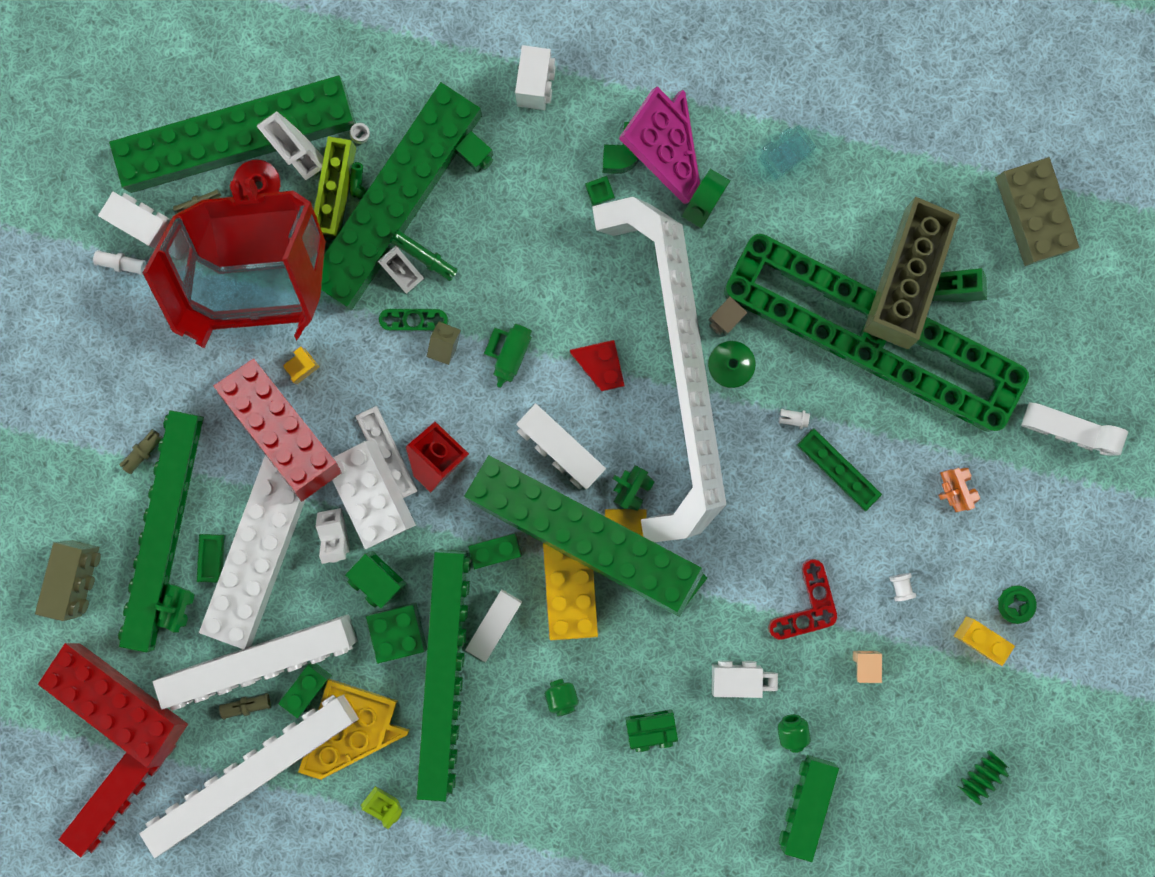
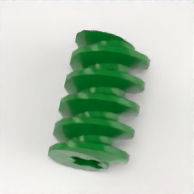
M990 750L987 751L990 760L984 757L980 759L983 767L977 764L974 765L977 774L968 771L967 774L970 781L962 778L961 782L964 787L962 788L957 785L973 802L980 806L983 804L980 796L989 798L986 789L995 791L996 788L993 782L1003 783L999 775L1009 777L1006 770L1009 767Z

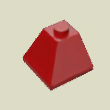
M436 422L432 423L406 446L413 476L430 493L469 455Z

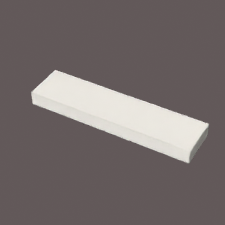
M375 406L356 415L355 417L366 440H376L402 497L405 498L418 492L378 407Z

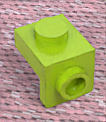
M376 786L361 804L362 810L381 820L386 829H389L393 823H396L402 813L399 801Z

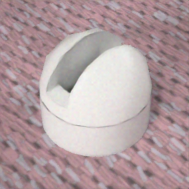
M356 123L351 127L350 137L353 142L363 144L369 139L370 131L365 124ZM362 131L365 133L359 139L356 138Z

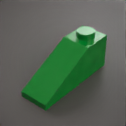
M982 268L941 272L932 301L970 302L987 300V277Z

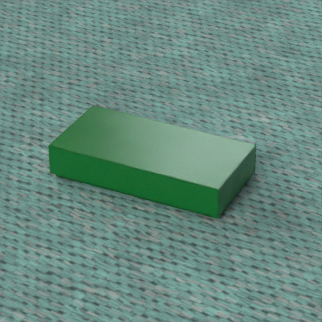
M199 534L196 582L218 583L223 569L225 535Z

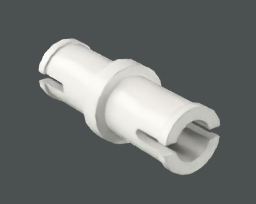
M97 250L93 257L94 265L113 268L116 272L128 271L143 275L142 272L146 266L145 260L125 257L123 253L116 255Z

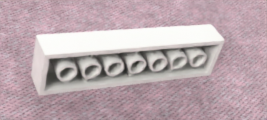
M266 455L199 631L200 634L244 650L253 643L305 500L300 501Z
M347 614L248 647L245 650L242 649L169 673L152 682L161 710L170 707L171 711L186 706V704L193 702V700L194 703L206 700L210 696L215 695L216 691L218 695H222L239 687L238 684L241 685V688L256 683L255 681L262 679L261 676H264V680L278 676L279 673L284 672L285 668H287L288 672L297 670L306 665L309 660L311 664L321 662L329 657L330 653H334V657L349 652L348 650L353 649L352 645L357 642V637L350 616Z

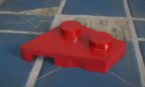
M614 340L570 350V354L601 392L625 387Z

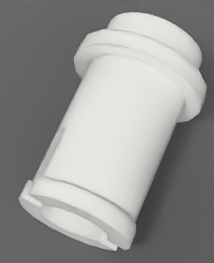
M781 409L780 416L785 417H779V424L800 426V429L808 427L810 414L805 413L804 410L796 412Z

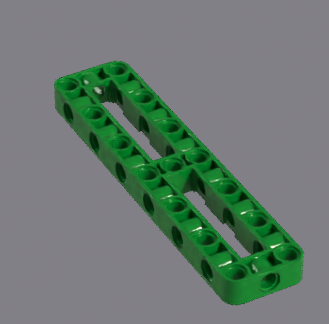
M755 234L747 242L725 285L724 295L727 299L731 297L742 308L983 431H1000L1007 425L1029 380V372L1024 366L926 317L920 339L916 344L951 358V362L973 373H980L992 379L993 386L995 387L988 401L884 349L886 340L881 338L874 339L869 333L864 332L865 324L858 336L756 284L755 281L762 267L768 265L782 272L781 275L804 287L809 286L823 293L824 297L847 309L852 308L866 315L865 318H868L877 291L765 234ZM753 243H761L764 247V252L758 253L754 251ZM796 264L804 265L806 273L803 275L797 273L795 269ZM731 285H740L743 290L742 294H733ZM839 285H843L848 289L847 296L839 294ZM779 305L783 307L785 311L783 317L775 315L774 306ZM818 327L826 330L827 336L825 339L818 337L816 333ZM925 328H928V329L931 330V332H932V339H931V340H928L927 338H925V336H924V329H925ZM862 348L866 349L869 353L867 361L862 360L859 356ZM968 350L974 353L975 358L973 362L967 358ZM904 370L911 374L909 383L902 378ZM1011 371L1017 376L1015 383L1011 382L1009 378ZM947 392L953 395V402L951 404L945 400ZM990 414H993L996 418L993 426L988 422Z

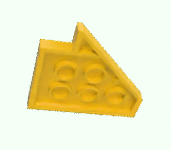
M329 679L318 710L323 708L322 702L332 695L336 698L344 695L359 720L303 757L298 773L322 780L408 735L409 729L391 724L398 700Z

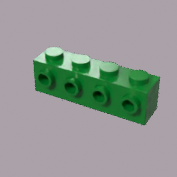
M810 755L806 756L805 761L802 760L799 767V775H801L799 784L794 785L792 798H794L793 805L786 812L785 821L787 826L785 831H781L779 837V845H781L780 848L785 855L813 862L839 767L834 762Z

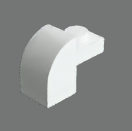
M341 508L317 513L316 529L321 541L319 554L321 563H335L346 559V553L349 552V540Z

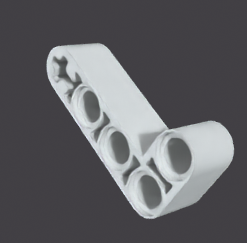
M1030 402L1021 424L1022 427L1045 435H1055L1056 439L1068 443L1070 441L1078 443L1077 446L1091 451L1093 449L1098 450L1100 454L1107 456L1121 455L1128 435V431L1111 425L1101 426L1044 405Z

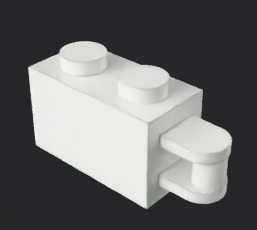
M720 660L718 665L712 664V694L714 697L763 698V691H778V673L763 672V668L760 665H756L755 661H742V665H732V661ZM763 678H768V685H763Z

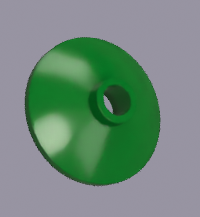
M723 342L715 347L710 354L708 361L709 372L712 378L724 387H740L746 384L755 372V357L752 351L741 342ZM731 359L736 360V368H731L729 366V361Z

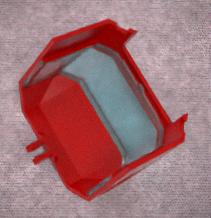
M247 178L244 182L247 195L243 196V188L238 179L230 181V189L233 197L202 200L172 217L142 272L172 332L181 337L185 334L195 339V344L205 349L212 331L216 329L299 323L294 334L296 341L298 340L302 331L312 321L320 300L326 241L311 202L294 190L257 194V186L254 180Z

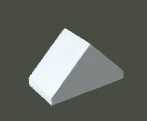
M397 246L393 247L378 261L406 294L424 279Z

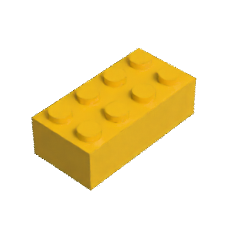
M543 543L549 639L564 640L598 637L593 570Z

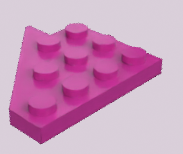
M657 86L651 90L619 139L683 204L690 202L700 185L686 93L684 90L679 91L671 101Z

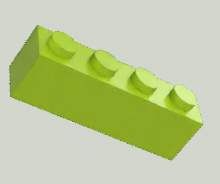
M330 136L327 138L314 212L323 236L335 239L342 229L350 186L351 165L354 163L356 146L352 140Z

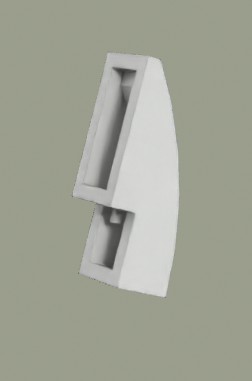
M277 111L257 125L258 129L287 164L290 165L292 163L305 180L322 170L324 157L294 125Z
M501 589L465 651L486 663L522 601Z

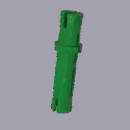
M399 229L395 231L396 235H392L390 243L425 264L426 269L429 271L434 270L448 281L453 279L451 275L453 277L456 275L457 268L441 259L440 254L432 253Z

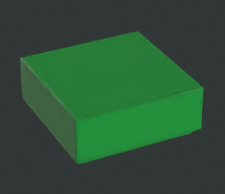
M607 176L585 183L592 206L615 199Z

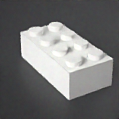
M376 440L364 441L333 457L342 473L332 481L365 549L416 526Z

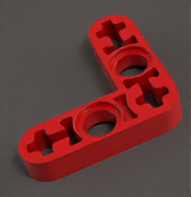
M808 559L802 565V575L811 608L772 619L768 630L775 639H787L828 628L836 623L837 612L825 568L819 560ZM811 563L819 567V570L816 571L817 579L822 578L823 582H815L810 585L809 581H814L813 575L807 573ZM817 586H822L826 594L822 599L817 600L813 596V590ZM825 609L828 613H832V616L828 617V622L819 619L816 620L818 625L814 626L812 612H814L815 617L823 615V610ZM802 615L807 616L809 619V624L804 629H800L796 625L797 618ZM791 618L794 632H791V628L783 629V634L781 635L777 631H773V628L777 627L776 623L780 622L781 625L790 624L788 619Z

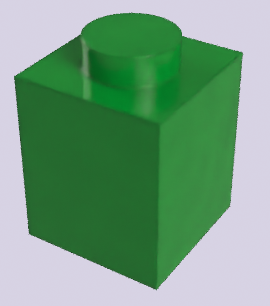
M472 131L455 148L456 153L477 172L481 169L486 170L493 162L492 149Z

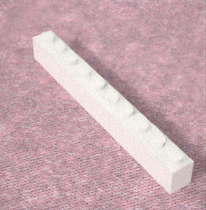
M332 695L322 702L323 708L317 712L315 709L310 710L302 716L304 721L298 725L295 722L291 723L282 730L284 733L282 736L276 738L274 735L262 743L263 749L258 752L254 749L243 756L245 761L240 765H237L235 762L224 769V776L219 779L217 776H214L204 783L205 789L200 792L197 789L184 797L186 802L181 805L178 802L165 810L167 815L161 819L159 816H156L145 824L147 828L139 834L154 859L359 720L345 696L342 695L336 698Z

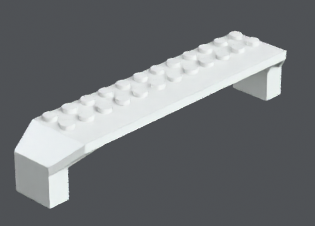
M629 197L592 206L595 227L597 231L612 236L640 231L655 242L693 488L675 513L641 519L643 537L655 543L685 539L701 534L726 506V498L683 225L651 204L635 197Z

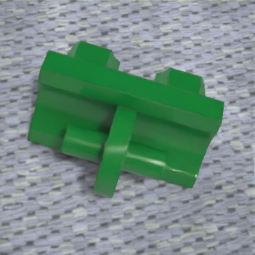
M634 465L632 471L628 472L625 470L621 478L616 475L613 476L612 479L618 482L613 490L618 493L613 502L626 510L630 508L638 511L643 500L636 496L637 491L640 487L646 491L651 490L655 481L647 475L649 472Z
M168 584L163 603H155L154 608L160 611L156 626L166 628L173 633H179L180 627H185L188 621L187 614L184 613L186 605L193 603L195 594L175 584Z

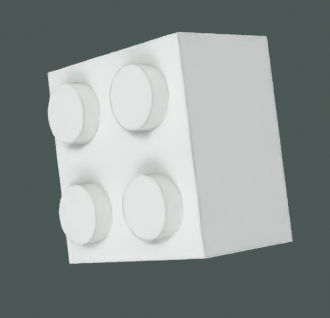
M522 45L515 90L518 107L545 110L546 103L551 104L552 82H549V80L554 81L556 69L555 58H551V49Z

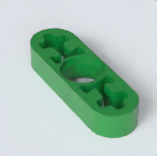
M385 309L379 315V324L387 331L433 332L436 327L435 323L427 322L428 327H423L425 324L424 313H428V319H434L436 314H439L440 318L444 319V322L441 323L448 325L449 320L446 313L440 309ZM400 313H404L402 318L404 327H400V322H392V326H388V323L384 322V318H388V314H392L394 318H401ZM411 314H418L420 316V324L416 327H411L407 323V319Z

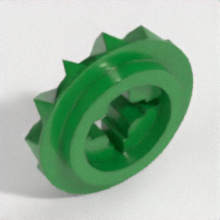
M1010 586L1002 590L1001 596L997 599V609L1000 611L1002 618L1011 623H1025L1036 612V598L1026 587ZM1015 597L1018 601L1026 602L1019 606L1018 612L1016 608L1008 607L1014 603Z

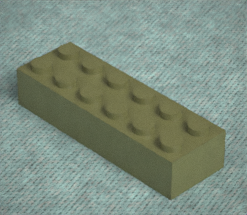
M914 197L909 203L900 221L863 330L864 332L905 349H909L920 339L959 214L918 197Z

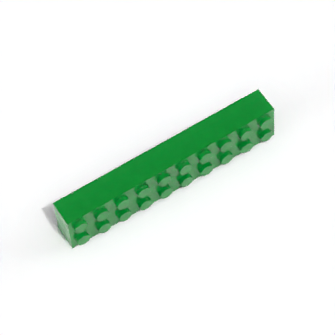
M340 75L109 141L121 187L130 193H134L276 152L277 150L257 127L259 123L276 111L294 125L310 142L349 131L356 122L345 83Z
M442 82L439 83L325 253L321 291L350 310H353L381 268L378 261L395 247L394 244L390 243L392 235H396L395 231L397 229L402 233L405 232L456 156L455 148L474 129L481 119L482 112L480 107Z
M490 455L486 458L464 495L470 504L678 617L681 616L703 575V570L700 566Z
M439 549L434 552L416 800L446 802L449 794H453V788L456 785V773H452V769H455V764H457L458 749H454V745H456L459 739L460 725L455 724L461 714V701H457V696H460V691L462 692L463 677H459V671H462L465 662V653H461V646L463 647L464 643H466L467 629H462L463 622L468 617V605H464V599L467 598L470 592V581H466V573L471 571L472 559L468 557V551Z

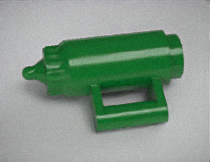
M514 324L509 332L494 327L484 351L485 355L497 359L493 375L497 377L498 388H501L505 382L511 383L532 339L530 336L532 330L519 324ZM501 335H504L506 339L498 356L494 352Z

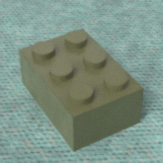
M74 540L53 542L35 615L67 621L81 617L87 611L89 601L86 598L88 590L90 591L93 588L95 577L92 575L94 567L98 566L101 559V554L98 553L100 547Z

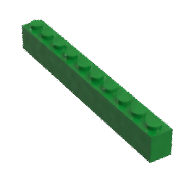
M169 410V414L164 418L163 427L165 428V433L158 445V451L160 452L159 461L155 463L153 469L155 480L148 492V498L150 499L149 508L145 510L143 516L145 527L138 539V545L140 546L139 555L135 557L133 563L135 574L128 586L130 597L123 610V616H125L124 625L121 626L118 633L119 647L146 653L155 650L159 626H156L160 611L154 607L157 602L163 603L169 584L204 420L203 416Z

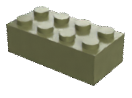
M1050 157L1003 171L995 177L1024 266L1054 258L1080 248Z

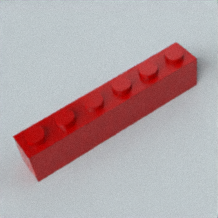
M174 745V747H173V749L171 750V752L169 753V755L174 751V749L176 748V745ZM126 752L58 840L80 858L88 852L92 854L102 843L99 840L102 834H108L117 822L114 820L118 814L123 815L131 806L130 798L134 794L136 796L139 795L147 784L144 781L148 775L152 777L161 766L146 768Z

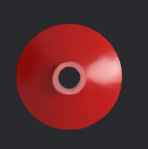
M256 159L247 161L234 174L233 180L238 179L243 188V196L247 195L244 185L247 178H252L254 183L258 181L263 183L262 188L257 189V194L280 191L281 180L279 173L266 161Z

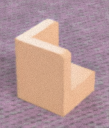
M853 651V661L857 663V681L859 683H882V654L878 651Z

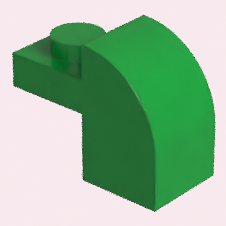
M624 122L623 131L625 130L629 122ZM624 143L623 145L604 144L602 173H626L638 163L639 159Z
M710 168L681 217L702 229L731 180Z

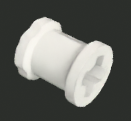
M911 573L889 577L894 585L895 601L916 598V593L913 592L910 582Z

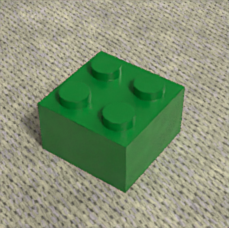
M374 551L365 553L345 574L349 578L348 584L356 591L360 589L367 595L365 597L366 601L374 608L378 606L380 609L386 606L407 584Z
M416 602L370 613L366 616L377 664L423 653L427 650Z

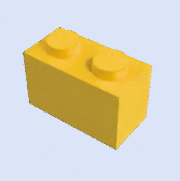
M967 616L954 635L955 638L1000 666L1004 665L1015 645L980 622Z

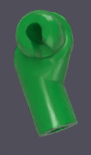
M354 162L351 165L350 194L358 199H362L367 192L366 188L362 186L363 164L360 162Z

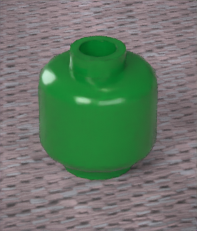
M563 679L550 683V688L544 693L549 711L557 714V717L576 711L575 707L578 705L579 700L572 683H564Z
M790 714L782 718L778 724L780 745L793 753L803 751L811 742L808 722L797 714Z

